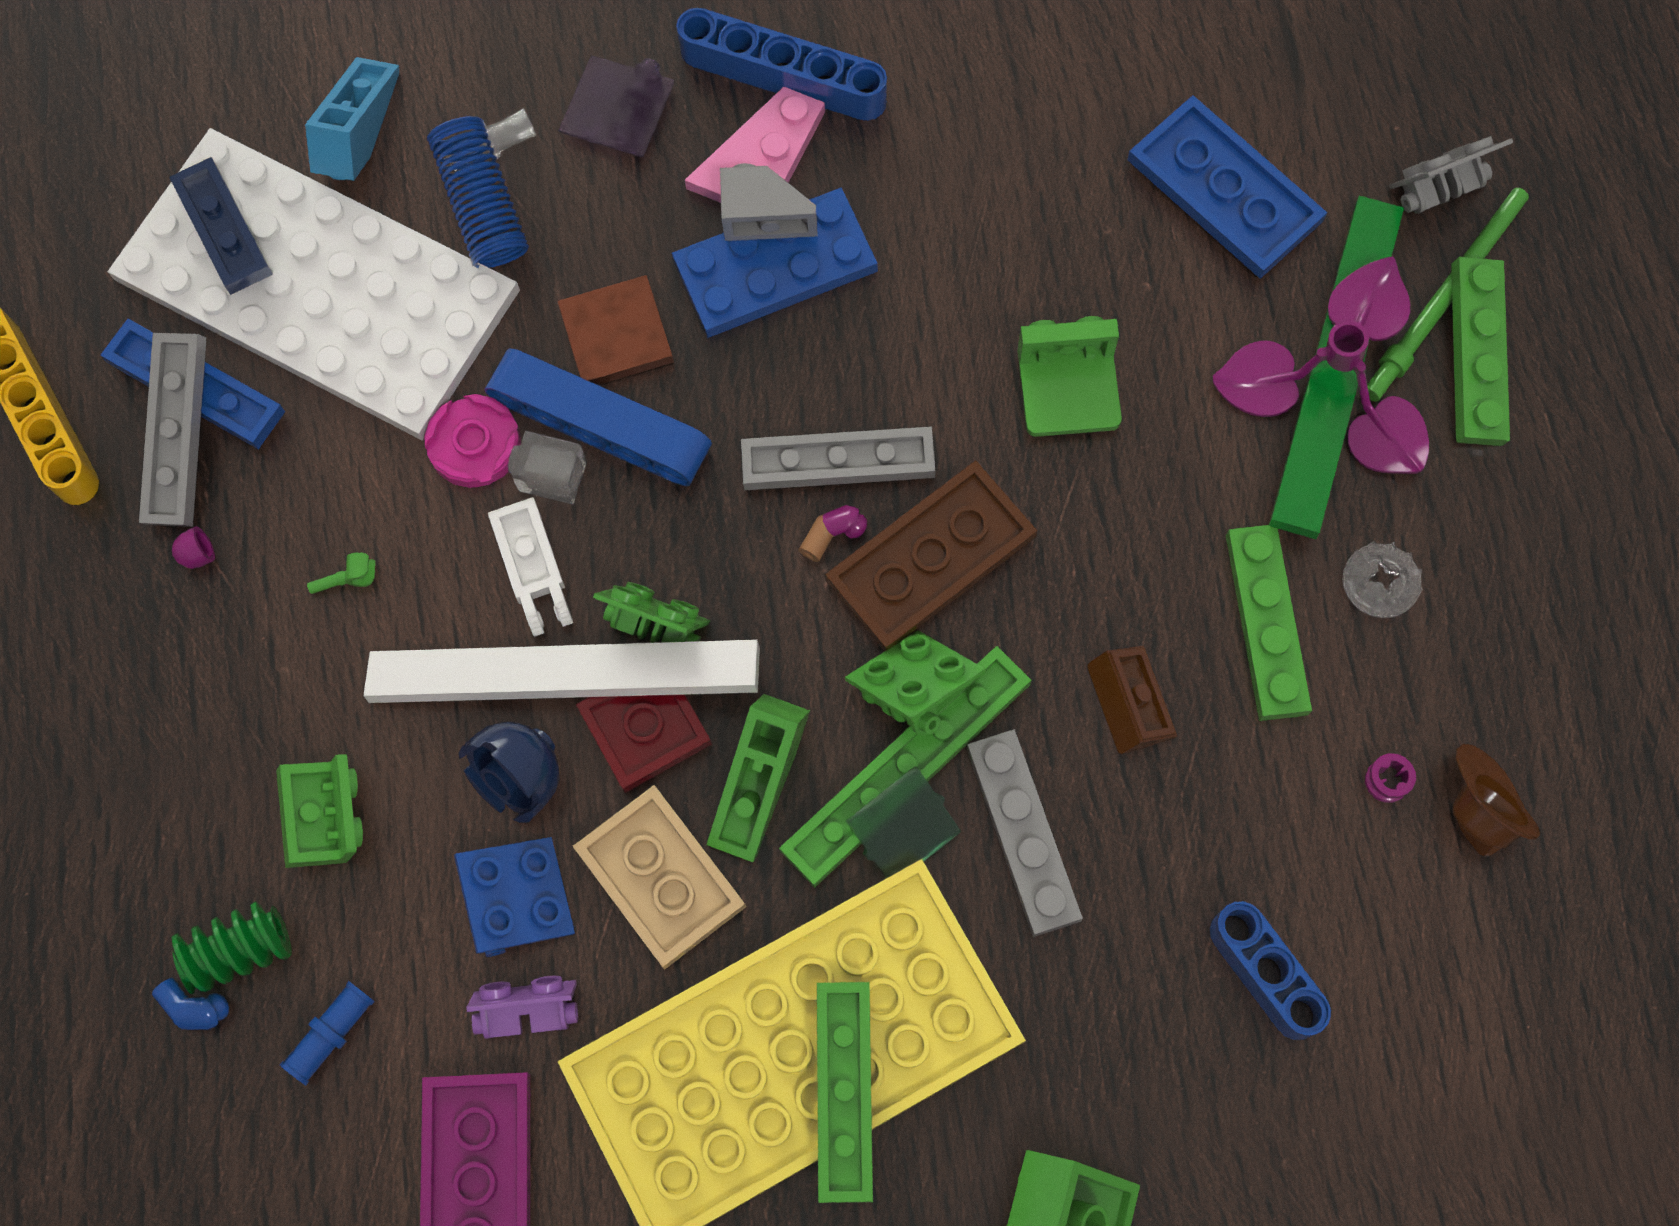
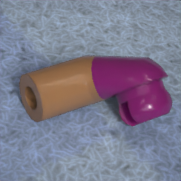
M844 505L821 514L814 521L798 550L806 558L819 562L833 537L845 533L849 538L860 537L867 528V519L864 515L859 514L858 508Z

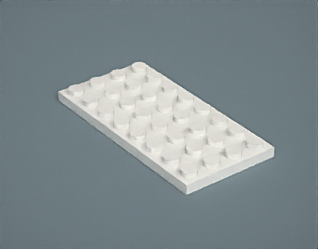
M210 128L180 171L212 157L273 275L230 295L223 285L172 182L107 272L115 281L423 441L429 420L442 405L449 401L519 293L518 283L480 263H477L480 265L479 268L472 266L470 258Z

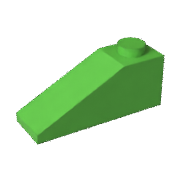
M763 694L750 706L706 845L750 862L755 861L796 756L810 710Z

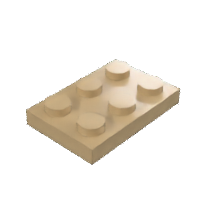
M655 785L573 845V848L664 970L746 908L743 900Z

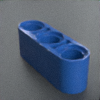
M1244 901L1233 902L1222 909L1212 920L1210 937L1215 947L1275 1027L1285 1037L1292 1040H1304L1322 1032L1329 1024L1331 1017L1330 1005L1324 994L1263 914L1254 905ZM1236 916L1246 922L1249 930L1247 940L1238 941L1228 935L1225 929L1227 917ZM1261 958L1273 960L1278 965L1281 973L1278 984L1267 983L1260 977L1257 965ZM1294 1001L1304 1002L1310 1007L1313 1013V1021L1309 1028L1298 1026L1293 1021L1290 1008Z

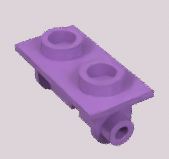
M544 976L531 981V985L511 987L509 982L504 981L481 986L479 991L473 993L466 1007L467 1012L480 1011V1013L472 1014L474 1035L483 1034L484 1038L488 1039L522 1034L521 1015L527 1014L530 1017L532 1033L568 1029L569 1024L578 1023L577 1003H567L568 1000H572L577 986L576 980L562 982L561 976Z

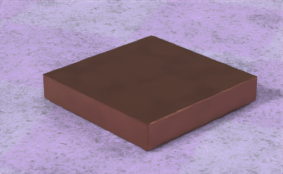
M647 275L558 301L581 378L600 385L674 363Z

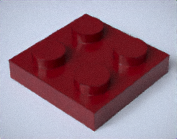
M685 694L588 697L576 704L624 793L712 745L708 734Z

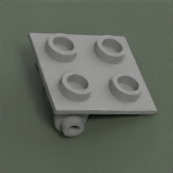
M1489 136L1471 144H1465L1443 153L1442 156L1402 170L1405 179L1390 184L1389 188L1394 189L1403 186L1405 195L1401 196V204L1407 213L1414 211L1419 214L1438 204L1448 202L1450 197L1455 199L1462 194L1484 187L1487 180L1492 178V170L1487 162L1482 163L1480 156L1513 143V140L1511 138L1494 144L1492 137Z

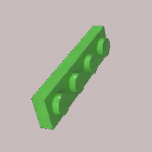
M1458 257L1451 263L1456 443L1503 446L1510 441L1504 261Z
M1263 525L1229 529L1226 534V541L1259 721L1308 716L1312 711L1278 528Z
M817 983L818 1203L873 1202L870 983Z

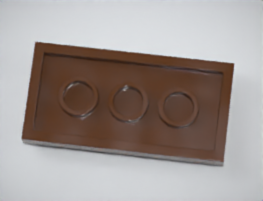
M975 460L825 574V581L881 648L887 651L1035 539L1038 530Z

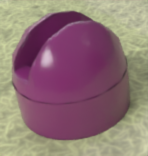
M193 527L175 538L172 545V556L180 565L194 569L215 560L213 546L201 528Z

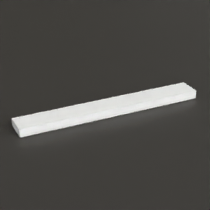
M757 640L370 651L363 696L368 703L757 693L760 647Z

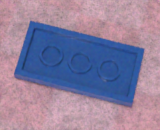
M1194 95L1135 145L1128 154L1127 160L1260 279L1324 222L1327 212Z
M842 187L810 199L816 205L818 236L725 241L724 233L672 253L673 262L707 338L878 272V263Z

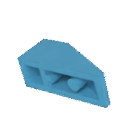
M359 57L355 58L305 124L311 173L327 175L336 180L347 179L354 181L372 155L399 76V65Z

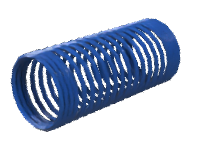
M466 116L438 125L430 131L427 141H429L430 150L434 152L433 158L436 159V166L439 167V174L442 175L441 179L445 183L444 189L448 190L447 196L450 198V204L453 205V212L456 213L455 219L459 221L458 227L462 229L461 235L464 236V243L467 244V251L470 252L469 257L471 258L472 266L479 268L480 265L477 263L491 268L521 257L527 252L529 245L527 240H525V233L520 232L522 226L517 224L519 218L515 216L516 210L512 209L513 202L509 201L511 195L507 194L508 187L504 186L505 179L501 178L502 172L498 170L500 164L496 163L497 156L493 155L494 149L490 147L491 141L488 140L489 134L485 128L484 120L476 116ZM473 129L472 131L456 135L450 139L441 140L451 134L464 130ZM484 142L487 143L486 146H480ZM486 150H490L488 154H482ZM446 155H452L449 158H443ZM489 158H493L491 161H486V162H484L485 160H487V159H489ZM450 162H457L452 166H446ZM491 166H495L494 169H487ZM452 170H459L454 174L449 173ZM494 173H498L496 177H489ZM463 177L458 181H452L455 178ZM497 181H501V183H499L498 185H491ZM459 185H466L460 189H454ZM499 189H504L502 192L493 193ZM470 192L464 196H458L461 193ZM501 197H506L504 200L495 201ZM475 199L473 201L468 202L467 204H461L465 200ZM505 204H509L506 208L497 209ZM477 207L471 211L463 212L467 208ZM507 212H512L509 216L499 217ZM481 214L473 219H467L471 215ZM509 220H515L512 223L501 225ZM484 222L478 226L470 227L474 223ZM517 227L515 231L503 233L511 228ZM488 229L480 234L473 235L476 231ZM493 236L485 241L476 242L480 238Z

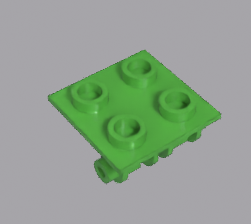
M627 582L625 587L614 585L612 589L594 593L593 598L608 603L603 619L610 622L611 628L630 635H636L637 632V638L643 640L649 632L652 621L656 622L651 635V643H659L662 635L661 643L700 641L701 636L694 634V631L710 623V620L698 616V607L676 599H672L670 604L653 598L655 591L640 584Z
M918 630L845 676V681L858 688L866 702L870 704L875 703L880 706L885 714L892 716L898 722L907 721V724L912 727L914 732L924 735L926 733H935L940 726V718L937 716L936 706L985 674L986 670Z

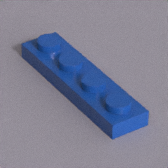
M127 319L100 356L106 363L149 387L153 332ZM205 362L201 417L259 450L284 415L285 410L279 403Z

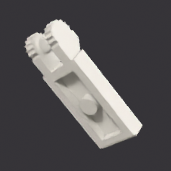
M534 497L488 512L515 597L519 604L522 603L533 636L544 634V622L540 612L537 611L533 599L551 593L554 602L553 608L558 621L561 622L563 627L572 624L571 613L562 591L565 586Z

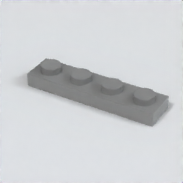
M153 333L139 523L193 527L206 337L199 334Z
M932 427L741 439L744 490L935 478Z
M1015 729L967 744L968 755L1032 936L1036 937L1081 922L1083 917Z

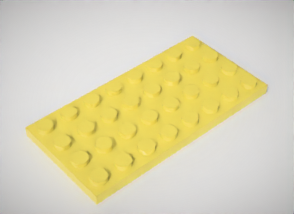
M922 859L557 1061L639 1226H705L818 1161L817 983H870L872 1130L1026 1041Z

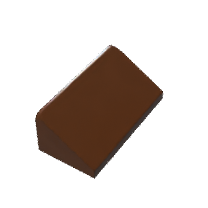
M1144 645L1108 650L1088 663L1090 677L1119 754L1133 752L1177 737Z

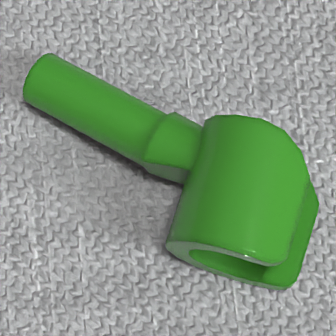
M366 553L348 554L346 571L336 572V574L308 582V590L311 594L345 584L367 587L372 584L375 577V560L369 559Z

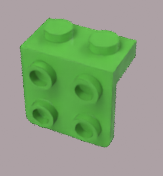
M1088 316L1071 323L1056 324L1051 320H1039L1031 323L1029 326H1021L1017 354L1026 430L1031 436L1112 431L1120 426L1122 416L1114 363V353L1119 338L1117 319L1103 320V318L1098 316Z

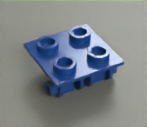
M552 837L454 854L476 954L485 952L486 957H493L505 953V948L575 934Z

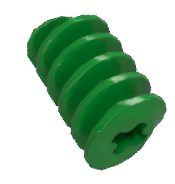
M256 901L251 903V919L247 921L235 909L231 911L232 927L226 928L218 917L211 920L212 935L208 937L198 925L193 926L191 929L192 943L187 944L179 933L172 935L173 961L186 990L190 994H195L196 988L202 992L210 991L214 987L215 979L219 983L227 984L234 979L235 971L242 976L249 975L253 971L254 962L262 968L270 966L273 963V955L282 960L288 959L292 955L291 942L282 916L275 906L272 905L271 911L266 913Z

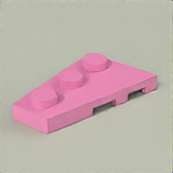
M783 87L685 179L686 189L721 203L720 168H732L743 163L755 166H768L789 183L825 113V103Z

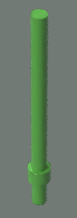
M1514 188L1463 257L1484 259L1528 201L1529 195L1525 190ZM1452 273L1448 275L1398 344L1390 345L1379 360L1380 368L1367 384L1371 401L1378 402L1395 378L1403 377L1414 362L1413 354L1452 303Z

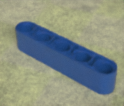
M688 9L678 18L676 27L682 59L694 68L774 93L786 87L824 102L825 109L860 120L876 119L886 109L887 76L882 66L874 61L707 9ZM696 37H704L703 39H694ZM737 50H747V51L741 52V53H736V52H735V51H737ZM788 63V65L785 66H777L776 64ZM820 76H830L831 78H829V79H819L818 77H820ZM862 89H872L873 92L864 93V92H861L860 90H862Z
M509 348L506 350L485 387V393L489 397L496 399L508 409L678 485H691L712 445L711 440L705 434L687 424L516 349Z

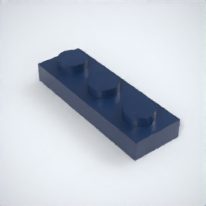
M212 157L169 177L223 285L230 295L273 275Z

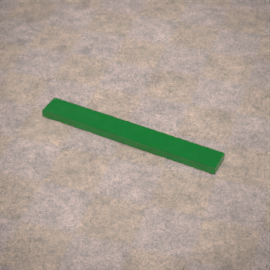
M1359 195L1353 210L1332 292L1343 279L1357 269L1371 262L1392 257L1404 207ZM1328 307L1315 355L1319 348L1326 347L1329 333L1334 327L1328 316ZM1325 360L1320 362L1310 372L1269 526L1317 539L1321 530L1358 388L1356 373L1353 370L1348 372L1335 370Z

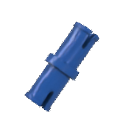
M348 981L346 987L319 1019L314 1016L309 1022L310 1031L286 1060L281 1062L280 1066L306 1086L309 1082L308 1080L335 1047L341 1049L347 1041L344 1039V1036L375 1001Z

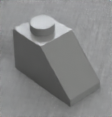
M743 163L732 168H720L721 215L725 241L818 236L816 205L768 166H755Z

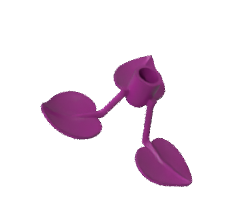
M1386 257L1364 265L1348 275L1336 286L1328 302V316L1334 327L1329 333L1327 345L1324 348H1319L1316 355L1301 369L1293 372L1295 362L1288 349L1276 342L1265 340L1243 346L1213 375L1215 388L1229 404L1253 416L1272 417L1283 414L1296 405L1299 391L1295 381L1303 379L1320 362L1326 360L1332 368L1342 372L1353 370L1356 373L1362 408L1366 412L1365 415L1357 417L1351 423L1348 430V447L1355 460L1367 469L1381 473L1417 474L1423 471L1429 454V438L1420 412L1410 402L1397 396L1383 399L1374 409L1370 402L1365 374L1366 365L1363 362L1369 340L1383 341L1397 335L1405 327L1409 319L1410 299L1400 277L1394 257Z

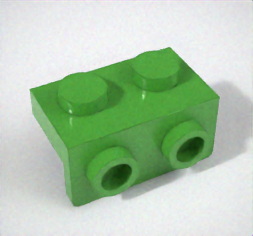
M335 755L331 762L279 765L276 773L285 868L347 863L356 853L357 847H361L363 841L362 822L360 817H353L352 798H356L358 790L357 774L354 768L348 769L347 755Z

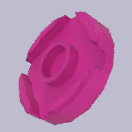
M478 394L464 396L465 399L457 400L454 403L452 400L445 403L429 420L424 436L428 458L437 473L454 485L468 488L490 485L504 477L516 463L521 448L519 427L509 409L492 397Z

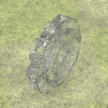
M1373 541L1359 550L1356 549L1348 559L1343 571V586L1350 601L1362 612L1379 618L1395 617L1409 610L1417 601L1423 590L1421 588L1422 569H1419L1413 561L1412 552L1405 553L1396 547L1395 542L1376 544ZM1378 564H1380V567H1383L1386 574L1400 575L1389 585V593L1384 588L1382 582L1368 581L1369 578L1374 577L1378 572Z

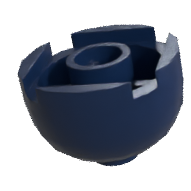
M508 721L489 725L468 740L458 753L459 760L467 755L470 765L463 771L478 794L500 813L505 809V804L513 811L519 813L512 819L519 823L530 822L545 807L556 792L560 780L558 760L554 753L555 745L551 738L538 728L531 729L520 723Z

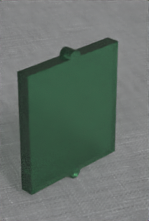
M915 766L846 820L848 826L865 848L863 856L868 860H873L885 878L894 875L921 859L923 862L926 861L961 832L943 805L945 798L933 791L920 770Z

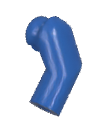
M174 978L165 980L152 992V996L180 1029L209 1030L216 1027L218 1021L225 1019L229 1014L228 1002L221 994L212 993L207 998H189Z

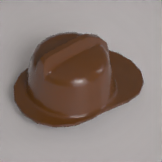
M1462 744L1457 748L1456 761L1465 784L1455 800L1452 810L1462 833L1478 854L1486 857L1491 856L1498 850L1506 848L1520 837L1536 840L1540 836L1539 827L1526 811L1506 772L1492 757L1474 745Z

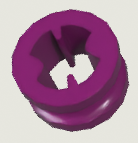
M1388 753L1380 756L1368 767L1365 774V785L1368 792L1375 799L1387 803L1401 800L1413 789L1416 782V772L1413 765L1399 754ZM1389 767L1398 771L1394 775L1395 777L1401 776L1402 782H1399L1392 789L1384 785L1387 779L1380 780L1379 774Z

